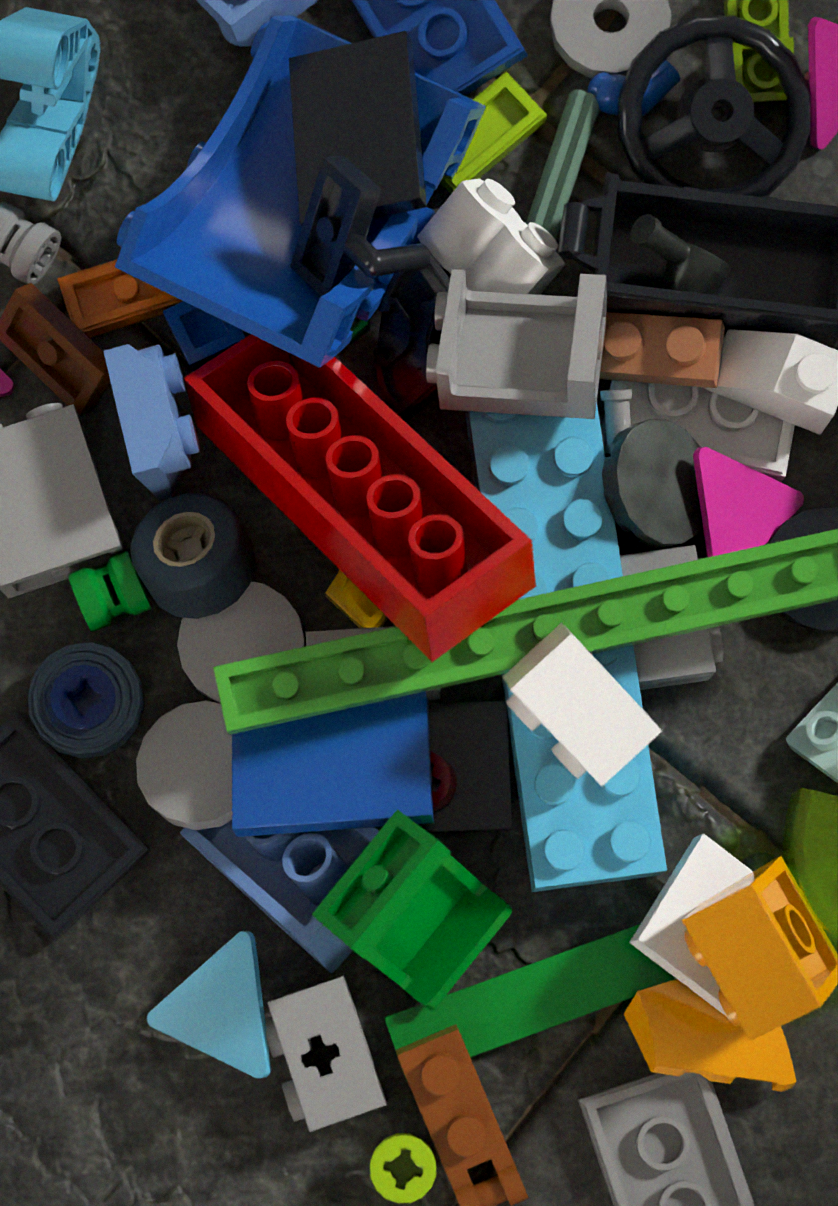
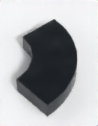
M430 251V262L425 269L395 273L379 308V311H382L379 328L378 350H374L377 379L387 406L406 423L438 396L437 383H428L426 379L427 352L430 344H440L442 331L435 329V303L438 292H448L450 278Z

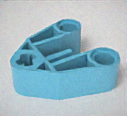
M25 7L0 20V79L24 83L20 89V99L0 132V191L53 202L58 198L83 131L99 63V35L85 18Z

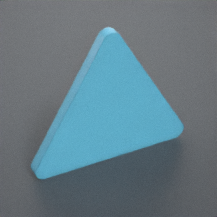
M241 931L154 1007L147 1015V1022L150 1027L259 1079L265 1078L270 1074L271 1062L266 1036L256 940L253 933Z

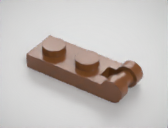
M452 1025L397 1049V1057L459 1206H496L507 1200L510 1206L529 1199L457 1025ZM491 1159L497 1176L473 1185L467 1169Z

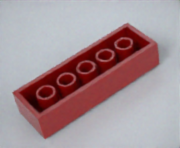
M250 334L184 378L196 426L432 662L536 587L532 540L336 357L319 368Z

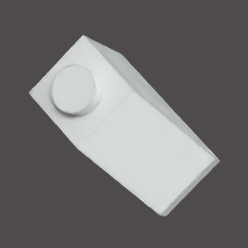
M728 329L723 339L717 388L704 387V389L821 435L838 407V350L798 334Z

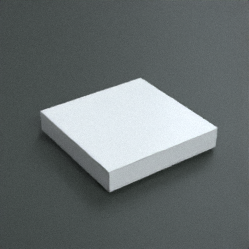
M703 833L693 838L629 943L726 1016L719 1001V985L708 966H701L688 949L685 941V931L687 929L682 919L699 904L753 871Z

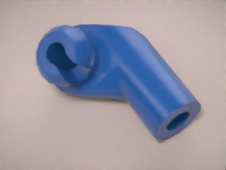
M666 60L652 74L642 100V116L646 115L681 80L678 71ZM603 72L598 73L592 78L588 85L587 93L596 95L600 111L611 115H618V95L626 76Z

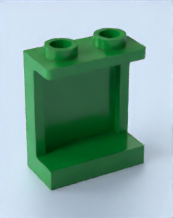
M397 809L311 915L363 959L368 960L425 1008L432 1011L440 1004L512 914V907L483 885L450 855L451 851L440 841Z

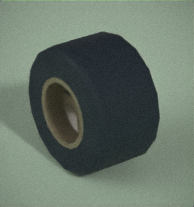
M186 493L168 498L158 504L137 525L130 545L132 565L148 592L160 608L176 617L199 619L225 610L237 602L249 587L256 567L253 545L239 518L228 503L211 494Z

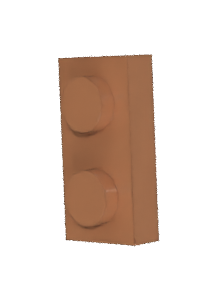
M607 312L600 379L717 388L725 331L723 321L717 319Z

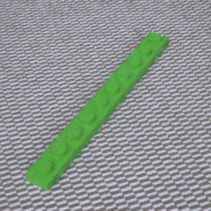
M838 529L518 599L434 662L395 626L214 666L213 669L226 731L231 735L506 674L561 622L591 654H596L838 600Z

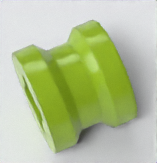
M395 1133L384 1138L375 1148L370 1162V1177L375 1189L385 1199L395 1203H412L422 1198L432 1188L436 1177V1160L431 1147L421 1137L411 1133Z

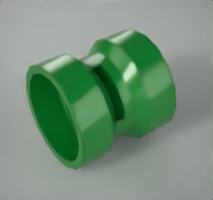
M128 550L109 557L107 564L93 570L83 567L68 573L77 603L92 633L110 626L115 616L125 612L135 616L152 609L141 578L132 565V557ZM107 575L110 576L113 587L119 598V601L121 603L119 605L116 604L109 584L105 578V576Z

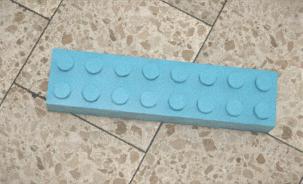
M597 404L595 419L465 411L475 487L532 540L536 587L520 599L622 577L615 521L604 496L602 470L605 454ZM633 645L592 654L643 709ZM501 674L504 698L507 700L514 693L509 689L503 678L505 674ZM507 705V719L531 891L539 892L652 877L666 872L667 866L648 745L601 786L587 771L577 779L551 751V748L559 742L543 724H540L534 731L530 730Z

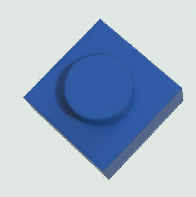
M184 301L163 311L164 317L192 372L245 338L241 329Z

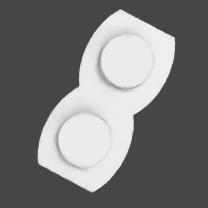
M479 178L461 181L417 236L438 263L449 273H451L452 269L465 270L467 288L471 291L540 295L565 266L564 261L556 252L558 243L555 238L536 223L530 222L528 225L524 223L513 209L515 204L513 196L502 185L491 179L483 181Z

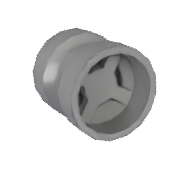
M2 201L0 203V263L10 267L11 274L16 279L25 284L32 283L34 285L40 281L53 263L61 243V234L45 223L33 224L27 221L21 209Z

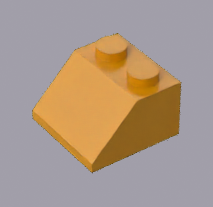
M782 856L766 863L699 904L682 919L687 929L685 931V941L690 953L701 966H708L720 987L718 996L724 1013L735 1026H742L750 1041L821 1007L838 985V954Z

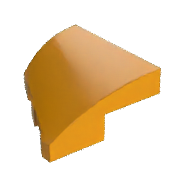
M678 979L637 991L624 1012L628 1025L652 1073L680 1077L685 1073L693 1072L701 1074L709 1081L731 1084L736 1077L772 1082V1090L780 1092L791 1089L797 1082L790 1052L781 1026L750 1041L741 1025L735 1026L728 1017Z

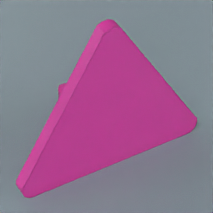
M813 17L808 24L809 71L805 73L804 77L811 92L810 144L814 148L824 149L838 133V24L823 18Z
M699 447L693 453L707 558L765 545L777 533L783 523L789 520L804 503V496L800 491L708 447Z

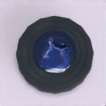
M92 642L67 645L49 655L35 671L28 691L29 717L39 736L60 753L78 758L104 756L124 745L138 728L145 706L143 685L132 664L113 648ZM84 684H86L85 691L81 692L77 697L71 696L77 695L79 691L84 689Z

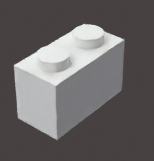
M562 622L503 676L509 689L514 693L505 701L507 705L530 730L534 731L540 724H543L559 742L551 748V751L577 779L587 771L603 786L662 732L651 717Z

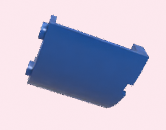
M273 16L270 18L269 23H264L258 30L251 47V56L254 59L233 101L207 143L201 141L197 144L189 158L186 170L170 187L147 204L137 207L135 211L130 212L124 219L117 236V245L121 247L115 268L320 368L349 344L353 331L350 329L355 317L365 322L371 318L381 304L387 286L394 274L371 277L355 265L337 286L325 295L320 296L290 268L302 226L299 220L289 58L350 44V42L295 16ZM415 73L427 204L443 176L454 177L471 143L486 106ZM426 207L374 218L371 221L366 240L377 250L418 244L420 241L417 236L435 215V211Z

